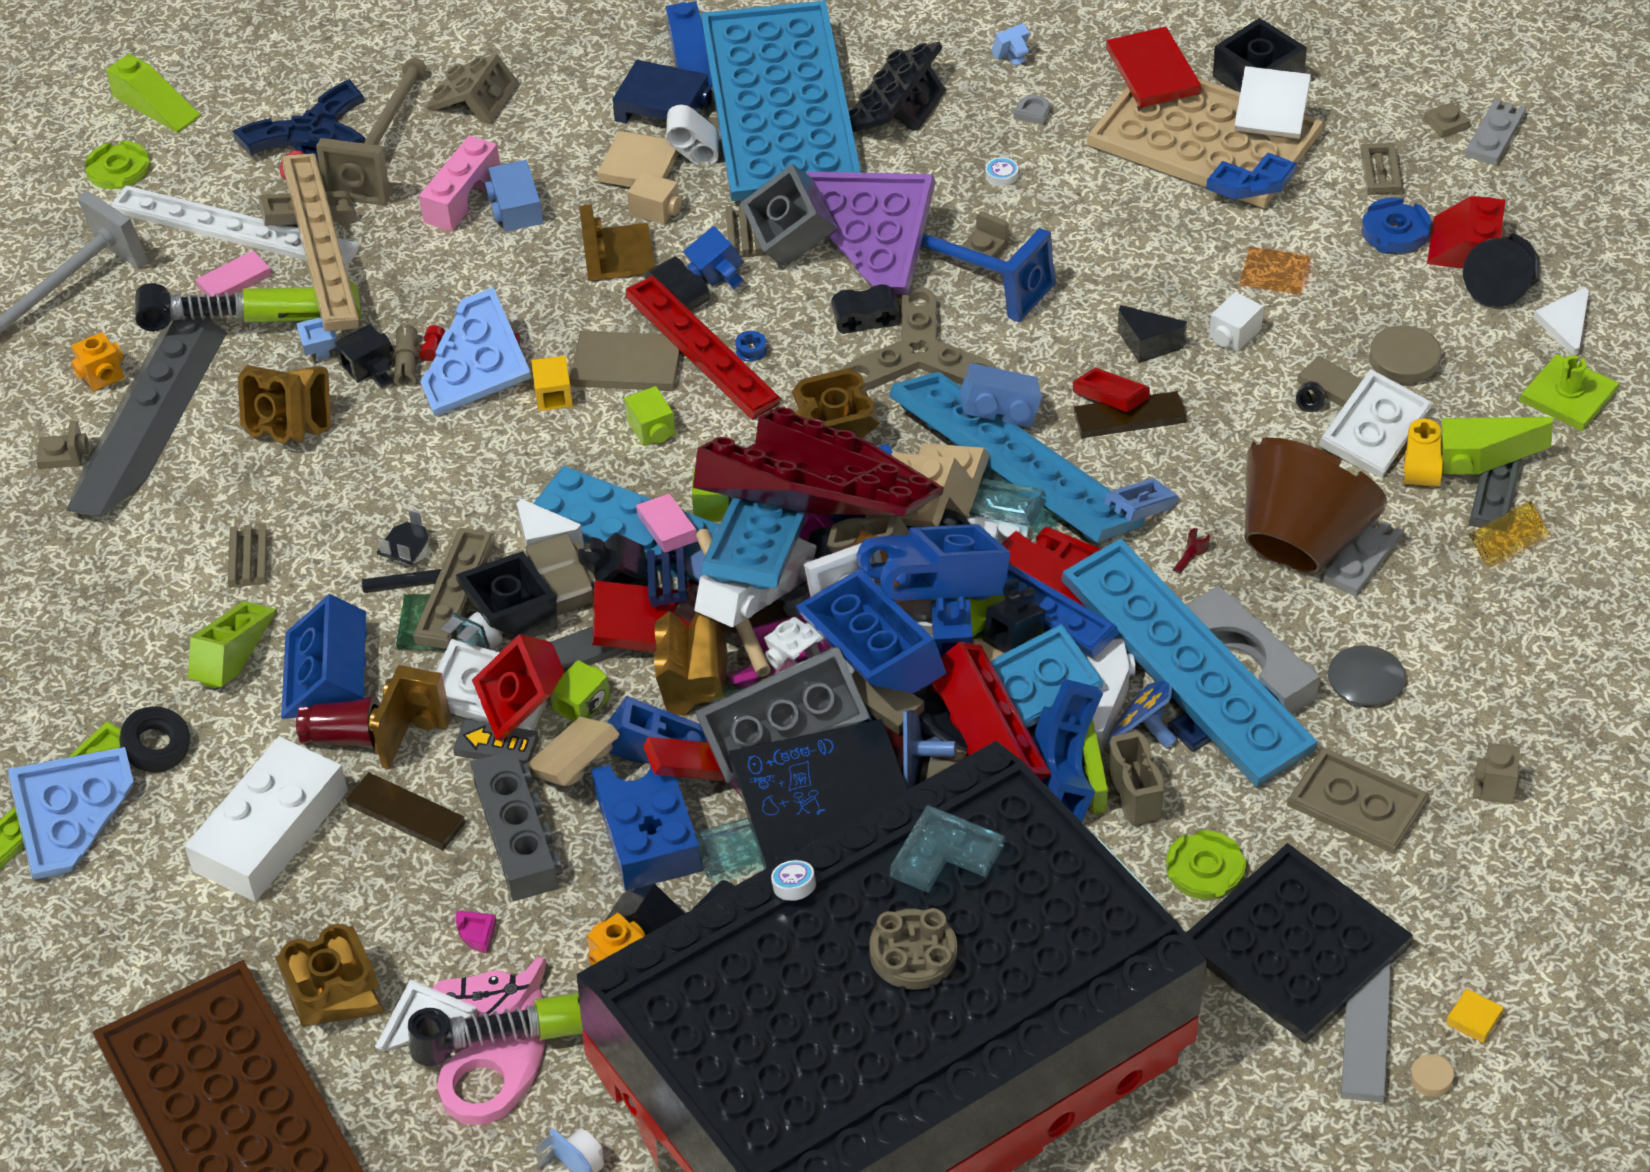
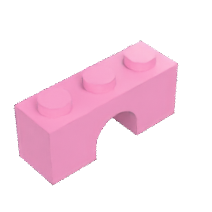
M470 135L465 139L419 195L424 223L451 232L455 229L469 211L468 196L471 188L474 187L485 191V182L490 181L488 168L500 165L496 143Z

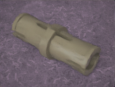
M406 324V335H403V325L396 329V347L392 351V359L395 364L394 383L396 386H405V376H408V386L416 384V363L419 362V351L416 348L418 331L409 324Z

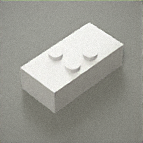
M278 736L184 846L192 872L256 902L348 792L342 765Z

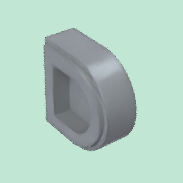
M1039 95L1026 96L1019 101L1013 112V118L1044 125L1050 115V103L1046 98Z

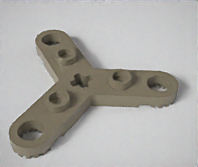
M915 287L910 289L909 295L902 296V340L851 361L842 369L850 368L853 371L865 373L867 377L863 380L865 390L867 391L916 369H922L929 373L939 371L953 382L962 385L969 363L996 368V366L987 359L936 340V296L927 288ZM915 299H923L928 303L923 306H915L910 302ZM921 347L925 348V352L920 351L918 352V354L913 353V349L918 350Z

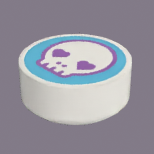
M1005 157L992 159L985 168L986 179L995 186H1009L1018 179V165L1014 160Z
M792 860L784 862L777 866L771 875L774 893L784 900L794 901L805 898L816 887L814 870L809 863L804 861Z

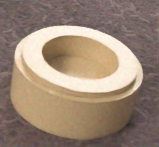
M1427 1054L1414 1061L1411 1068L1410 1081L1416 1091L1425 1096L1438 1097L1446 1094L1452 1087L1454 1070L1448 1060L1439 1055Z

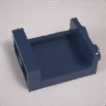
M636 60L612 99L614 119L616 122L627 124L634 113L667 120L668 111L676 105L689 106L701 115L703 107H709L712 100L713 92L709 88L708 74Z

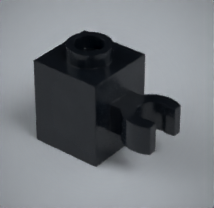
M371 324L335 342L339 364L357 383L369 376H372L374 382L380 388L393 382V379L386 372L390 370V365H392L390 352L393 351L392 344L384 333L379 334Z
M616 532L605 542L599 538L592 537L590 539V549L592 552L581 548L578 550L580 564L586 567H594L596 581L641 585L648 579L644 545Z
M1017 578L1005 583L1003 588L1005 600L987 607L982 640L1003 653L1043 633L1046 610L1032 603L1035 598V589L1033 587H1028L1019 592L1020 580Z

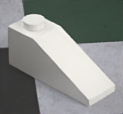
M1113 639L1094 659L1083 653L1104 681L1103 688L1100 689L1103 696L1093 716L1100 753L1103 752L1128 692L1129 676H1135L1134 656L1126 653L1123 639Z

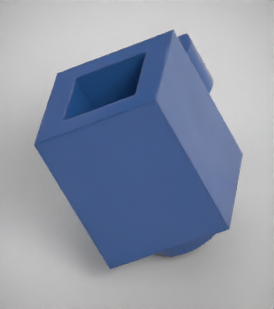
M712 226L683 251L690 261V264L686 266L687 269L705 279L711 286L725 280L732 289H735L744 282L736 270L744 263L733 245L715 226Z
M959 596L958 600L944 601L942 597L938 598L936 602H931L933 638L935 639L940 656H943L959 642L973 644L970 600H965L963 596Z

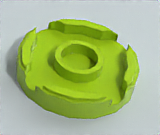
M120 141L121 145L112 146L110 142L99 146L89 154L85 161V172L88 180L95 186L104 189H121L126 185L132 186L142 180L149 171L150 160L146 149L130 141Z
M1200 830L1196 831V835L1187 837V834L1177 838L1169 847L1165 866L1168 879L1177 890L1192 898L1212 900L1221 899L1229 895L1243 882L1246 860L1235 840L1223 833Z

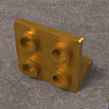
M592 204L579 206L588 281L645 274L655 267L648 223L602 228L601 217L594 218Z
M398 665L392 679L386 681L383 689V699L379 708L373 709L369 720V729L373 731L376 742L375 753L379 755L382 768H390L410 723H414L423 730H432L434 728L447 729L451 720V714L442 673Z

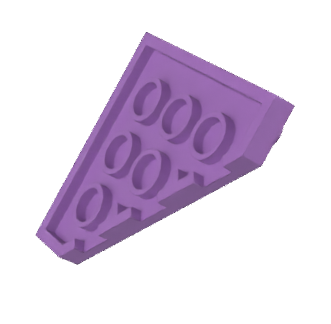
M806 172L814 180L837 227L828 237L870 287L885 284L894 290V294L909 295L936 184L933 174Z

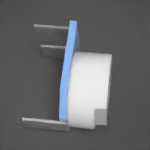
M552 1128L549 1130L550 1135L535 1147L537 1156L550 1145L552 1147L548 1153L537 1161L539 1170L555 1156L573 1172H599L604 1166L602 1146L590 1133L583 1129H578L565 1139Z

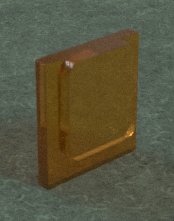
M1249 247L1240 285L1301 295L1310 256Z

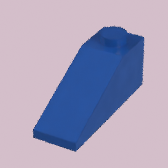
M697 1L681 2L666 6L668 34L676 68L708 74L709 88H712L702 21Z
M628 696L624 698L608 720V723L612 724L620 734L612 743L613 748L609 753L635 763H649L643 748L648 737L707 742L699 723Z

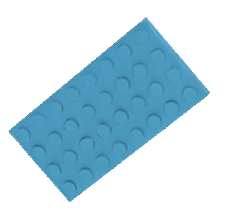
M826 0L701 13L705 48L731 201L745 200L791 164H794L804 173H861Z

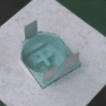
M453 612L451 614L452 618L441 628V630L450 634L456 629L457 637L460 641L490 650L496 648L503 639L501 631L490 627L479 612L474 613L468 619Z

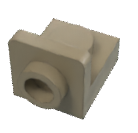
M980 211L976 216L977 229L961 246L996 258L1009 244V224L999 217Z
M70 421L68 435L39 437L36 460L38 470L81 466L82 455L89 452L87 434L81 433L78 421Z

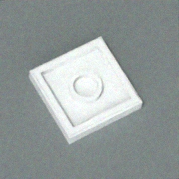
M1245 66L1235 120V131L1300 139L1311 74Z

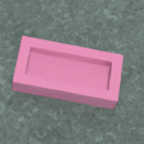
M253 250L195 280L197 287L204 294L208 293L209 297H214L217 292L219 297L224 296L225 292L228 296H232L235 292L238 293L243 288H247L271 276L272 273L270 267Z
M670 494L636 505L639 519L664 553L698 541L696 538V528Z

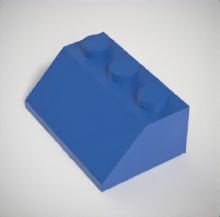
M328 594L285 632L282 719L296 718L298 709L302 706L354 701L364 698L366 690L364 686V668L366 666L365 639L367 637L366 611L332 594Z

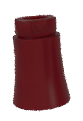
M371 696L354 701L300 707L296 717V733L299 737V742L301 744L314 743L316 746L339 745L375 749L376 742L373 731L369 729V720L373 709L379 708L380 702L378 698Z

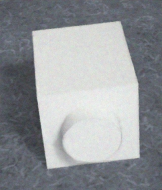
M1234 292L1211 314L1209 337L1213 338L1219 346H1228L1238 352L1262 329L1264 306Z

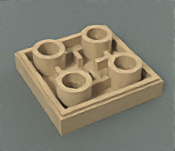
M618 131L597 172L598 181L631 187L642 172L667 179L679 152L665 138Z
M579 716L527 763L530 774L538 779L562 786H570L583 777L585 773L583 769L593 760L605 757L612 750V743L620 734L612 724Z

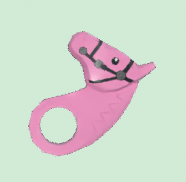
M537 957L527 970L520 974L494 970L472 977L445 979L439 981L432 989L475 1006L479 1010L477 1017H481L483 1012L490 1016L494 1010L499 1014H503L506 1008L510 1012H514L517 1006L521 1010H526L527 1005H534V999L543 998L539 987L545 973L547 960ZM525 1034L518 1035L517 1040L514 1039V1036H508L506 1041H503V1038H496L495 1043H492L491 1039L484 1040L483 1045L480 1044V1041L473 1042L472 1047L467 1045L464 1049L457 1052L441 1068L437 1084L438 1094L445 1112L462 1124L485 1125L504 1118L533 1084L543 1057L546 1040H539L538 1036L530 1037V1035L527 1038ZM475 1068L496 1070L504 1078L501 1092L493 1099L484 1103L473 1104L463 1101L455 1093V1086L459 1078Z

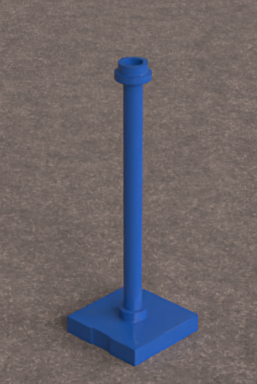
M1039 228L1008 262L923 233L921 247L1003 274L1008 318L1020 323L1056 284L1050 231Z

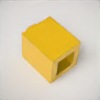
M566 355L531 360L538 411L573 407Z

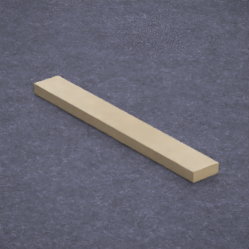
M316 154L283 156V169L324 332L359 329V317Z

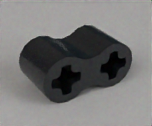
M673 256L645 273V279L654 276L690 311L710 300V292L705 281L699 275L690 272L678 257Z
M879 284L864 291L842 290L831 299L836 326L841 334L859 332L866 329L892 327L900 322L901 315L894 290L888 285Z

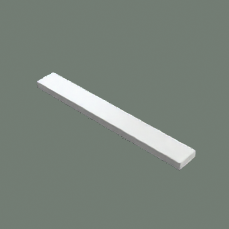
M127 185L110 205L125 216L307 261L299 228L288 225L265 226L263 219ZM338 238L346 268L358 252L359 244Z

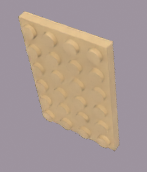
M1198 78L1201 83V94L1142 108L1138 106L1127 86L1088 134L1087 145L1206 187L1207 179L1222 161L1253 171L1268 152L1295 162L1298 165L1321 134L1323 121L1304 115L1300 139L1235 131L1240 92ZM1276 193L1239 200L1265 209Z

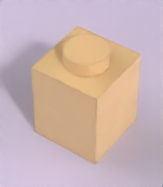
M642 172L627 192L629 214L665 225L669 218L676 216L681 209L682 200L679 197L678 182Z

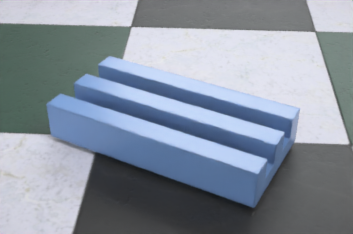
M1151 478L1107 492L1104 504L1108 507L1116 505L1114 511L1118 514L1127 512L1125 519L1132 522L1171 509L1177 504L1179 496L1155 478Z

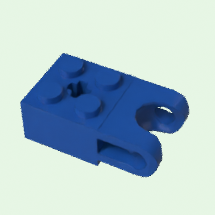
M979 524L909 528V535L868 538L862 542L857 552L859 568L869 577L880 579L881 589L893 600H937L943 597L944 601H953L959 596L970 597L976 600H987L990 596L1004 595L1003 588L1007 581L1010 552ZM881 550L887 553L886 562L870 564L869 560L876 551ZM896 581L901 585L894 587L893 583Z
M610 765L591 769L594 791L625 891L702 872L699 844L676 777L654 775L651 765L644 777L633 781H625L618 778Z

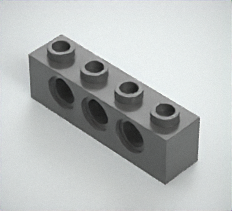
M515 749L470 761L474 784L512 901L559 889L556 875L563 874L561 861L557 850L549 851L548 845L553 843L547 821L540 822L537 816L543 814L537 791L530 793L528 786L533 785L527 762L520 764Z

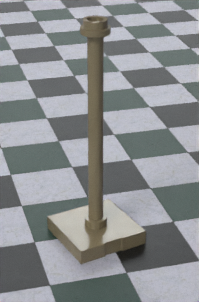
M412 58L404 63L402 67L404 76L364 143L325 138L319 140L316 147L325 191H346L351 195L352 202L387 205L390 193L384 147L378 144L416 79H424L426 65L421 59Z

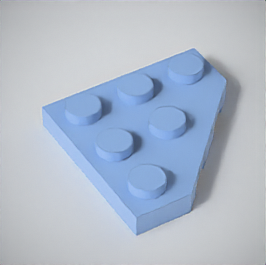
M494 287L460 301L456 309V317L450 329H446L435 351L436 357L430 369L426 370L421 380V385L433 414L436 416L532 378Z
M125 747L8 769L9 783L32 880L72 872L133 788V777Z

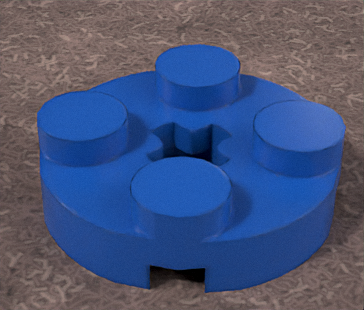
M1397 197L1375 201L1368 207V212L1363 215L1362 235L1370 245L1376 247L1381 253L1390 254L1414 251L1427 243L1430 232L1431 219L1424 207L1415 202L1414 207L1403 204L1404 199ZM1395 223L1398 227H1393L1390 224Z

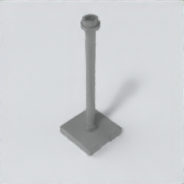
M85 191L79 196L77 200L94 239L0 316V334L105 247L137 269L149 263L131 219L89 191Z

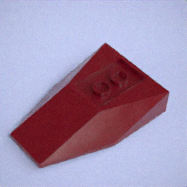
M777 407L758 417L755 444L748 448L735 444L734 440L727 437H716L712 441L698 447L693 488L793 511L818 514L906 516L941 496L944 491L943 486L874 444L856 437L855 433L828 427L825 425V422L819 419H807L796 415L792 409L786 407Z

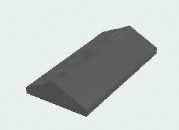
M839 646L695 710L704 736L726 783L735 780L729 761L730 750L855 725L870 718Z

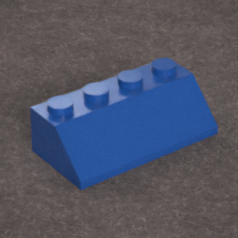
M860 568L796 606L797 612L833 648L839 646L844 659L870 685L915 693L947 674L935 639Z

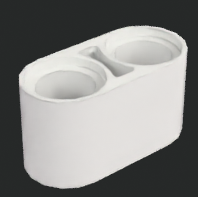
M676 105L670 108L667 113V142L694 164H698V162H711V164H714L719 156V133L716 127L689 106Z

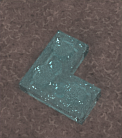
M927 805L891 864L890 877L928 893L946 862L986 877L1004 846L1005 836Z

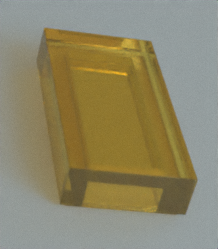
M1530 500L1475 530L1469 536L1483 562L1490 566L1549 532Z

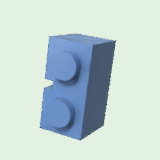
M527 160L489 167L490 181L485 182V189L488 201L495 200V203H491L495 223L502 222L504 232L543 224L540 199Z
M969 363L960 390L964 414L995 420L996 414H999L1001 422L1032 428L1042 399L1037 377Z

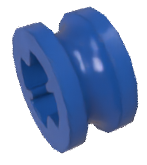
M758 331L742 332L735 340L736 354L743 361L755 362L762 359L767 353L766 338ZM748 344H753L755 348L749 349Z

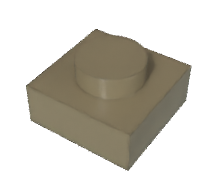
M1453 102L1424 113V120L1440 138L1469 129L1470 120Z

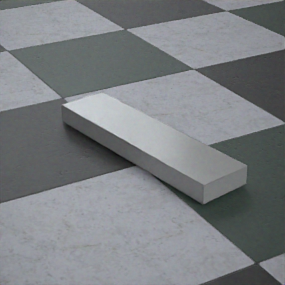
M1391 961L1346 1002L1341 1086L1342 1099L1384 1103Z

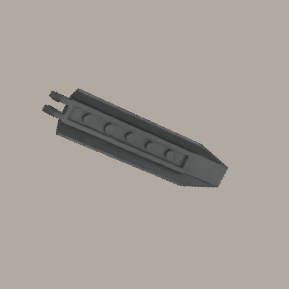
M186 316L185 320L173 319L166 328L160 331L84 465L67 507L69 512L102 517L138 490L148 479L227 335V332L215 324L210 316H205L204 320L201 316H196L194 320L191 316Z

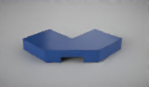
M1268 152L1253 171L1222 161L1207 179L1206 189L1235 200L1281 192L1297 172V163Z

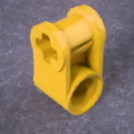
M1417 419L1410 424L1408 429V444L1403 472H1405L1403 485L1440 487L1443 456L1441 455V428L1437 422L1431 419Z

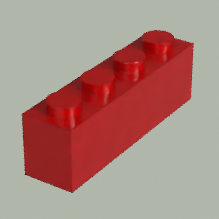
M964 642L957 643L941 656L947 674L933 681L932 685L935 692L944 700L950 712L949 717L952 724L961 732L967 744L968 754L971 755L994 741H998L1020 758L1041 781H1044L1051 775V772L982 645Z

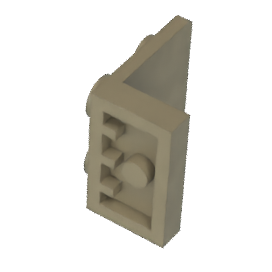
M498 54L485 58L479 56L468 64L461 65L459 63L452 66L446 72L447 78L432 92L433 97L426 107L428 110L435 111L465 101L480 122L488 124L493 122L519 82Z

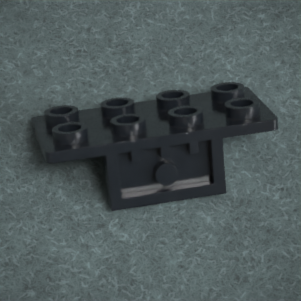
M935 42L928 45L927 43H921L913 49L905 51L898 49L889 54L883 68L873 76L872 83L859 95V101L854 108L849 110L852 131L856 132L888 124L896 113H898L907 129L919 130L946 92L930 66L943 48L941 43Z

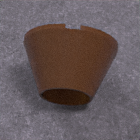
M1266 437L1258 445L1253 441L1247 451L1244 538L1253 550L1268 560L1289 565L1291 568L1304 573H1316L1384 513L1387 506L1386 495L1362 471H1359L1357 476L1340 467L1342 459L1328 452L1293 440Z

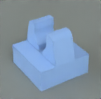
M1024 23L996 34L991 53L998 60L1007 57L1014 65L1026 61L1023 55L1029 52L1026 44L1030 32Z
M321 317L296 323L305 356L315 354L317 360L329 358V350L335 349V342L338 341L335 331L324 332Z

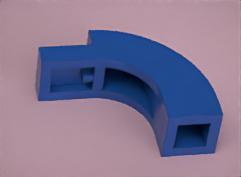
M1064 679L1052 708L1044 706L1035 731L1034 743L1051 772V775L1042 782L1082 822L1095 794L1094 788L1087 781L1083 772L1082 750L1087 730L1103 693L1096 686Z

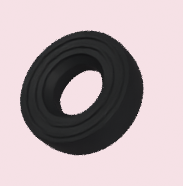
M157 706L141 708L130 714L124 721L120 731V748L125 747L129 763L138 769L148 772L167 771L178 765L185 758L190 744L189 728L185 720L170 709ZM158 729L169 736L170 742L162 749H150L141 743L140 735L146 730Z

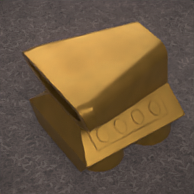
M246 365L237 377L240 426L244 427L250 436L260 437L268 435L272 436L279 443H286L288 441L303 443L305 432L319 436L331 427L329 374L327 368L313 366L281 372Z
M850 368L800 379L792 390L799 409L795 412L796 415L807 419L822 420L828 427L836 430L851 431L856 434V437L863 440L867 434L880 424L874 411V402L868 397L862 375Z
M670 611L659 618L655 623L656 651L654 653L656 680L666 711L678 716H686L697 703L713 702L724 698L728 649L720 622L699 612H696L689 627Z
M338 923L329 925L320 933L319 939L312 942L305 939L291 940L283 946L280 954L275 956L289 999L302 1027L377 1015L384 1012L375 992V988L379 987V983L353 925L349 927Z

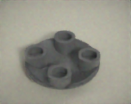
M1359 645L1344 649L1332 659L1328 669V678L1335 692L1346 699L1349 705L1364 707L1366 705L1384 704L1400 695L1405 684V671L1401 662L1390 652L1375 646Z

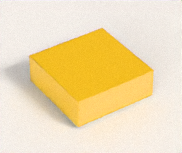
M1466 988L1448 1015L1446 1025L1484 1043L1503 1014L1504 1007Z

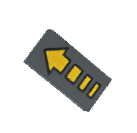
M464 720L453 748L454 756L481 759L515 749L520 764L528 763L532 758L539 739L538 731L515 728L503 741H498L489 723Z

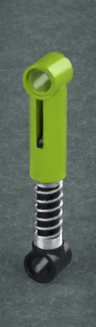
M349 280L357 314L360 320L361 305L359 288L354 282ZM148 283L140 286L135 293L136 323L140 328L153 332L166 328L173 319L185 320L186 316H191L193 320L196 316H201L203 320L205 316H210L213 320L215 315H220L221 319L224 318V315H229L231 319L236 315L237 319H244V323L308 321L321 317L313 287L243 288V292H235L233 296H228L225 292L224 296L219 297L216 292L214 297H209L208 293L205 294V297H200L198 293H196L195 297H190L189 293L186 294V297H181L180 293L170 294V291L160 284Z
M578 993L534 999V1005H527L526 1010H521L517 1006L514 1012H510L506 1008L503 1014H499L494 1010L490 1016L483 1012L481 1017L477 1018L472 1013L469 1019H465L462 1015L459 1017H448L447 1014L437 1008H423L413 1013L408 1020L410 1055L416 1063L423 1066H436L448 1059L453 1049L465 1048L466 1043L472 1047L473 1042L480 1041V1044L483 1045L484 1040L491 1039L492 1043H495L496 1038H503V1041H506L508 1036H514V1039L517 1040L518 1035L525 1034L527 1038L529 1035L530 1037L538 1036L539 1040L583 1034Z

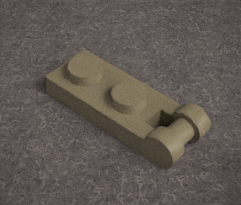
M325 191L333 222H338L342 226L355 223L357 215L352 206L351 195L346 191ZM290 193L260 195L259 207L265 226L297 224Z

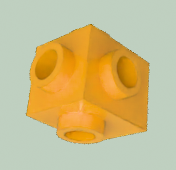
M103 331L71 345L75 357L71 361L72 368L79 380L84 378L93 392L124 378L120 364L121 361H124L123 353L117 342L111 343Z
M617 912L608 920L596 924L591 932L586 935L589 948L587 958L592 966L646 935L634 921L629 923Z

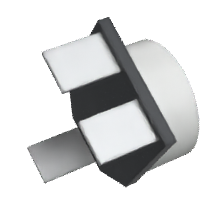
M408 510L410 522L393 527L385 540L377 539L379 545L377 555L394 559L403 564L413 565L427 555L429 551V538L426 528L422 525L420 512Z

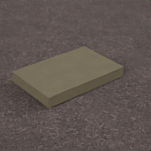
M580 331L570 375V386L646 390L657 386L659 391H674L681 351L664 334Z
M1322 747L1288 798L1287 806L1395 854L1428 802L1430 794Z

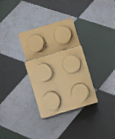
M922 443L918 454L892 452L891 455L944 487L941 496L906 516H899L905 526H939L945 508L968 518L990 457L985 448Z

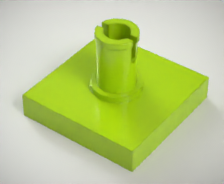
M1556 354L1522 392L1520 402L1583 431L1617 392L1619 382L1586 368L1587 363L1583 358H1581L1578 364L1579 356L1577 355L1565 358Z

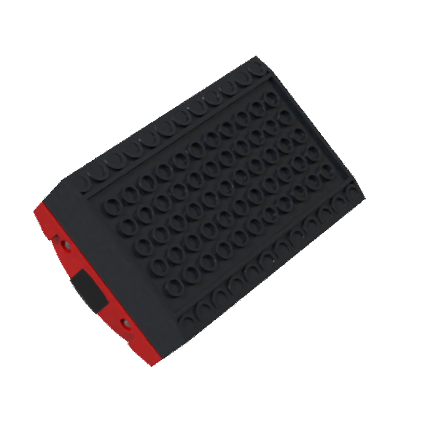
M994 741L577 973L576 976L585 1055L616 1103L623 1100L627 1109L633 1115L642 1140L660 1172H1011L1042 1153L1043 1147L1178 1064L1179 1051L1196 1041L1198 1015L1200 1013L1207 960L1175 919L1037 775L1015 754L998 741ZM800 860L812 866L816 880L815 889L811 894L799 900L790 901L779 898L774 893L771 875L773 870L784 862ZM934 908L942 911L945 914L946 922L954 931L957 940L956 962L951 973L946 978L943 977L940 983L936 985L930 984L929 988L919 990L905 989V986L899 988L882 979L874 970L869 955L870 937L877 925L878 917L884 912H896L904 909L927 910Z

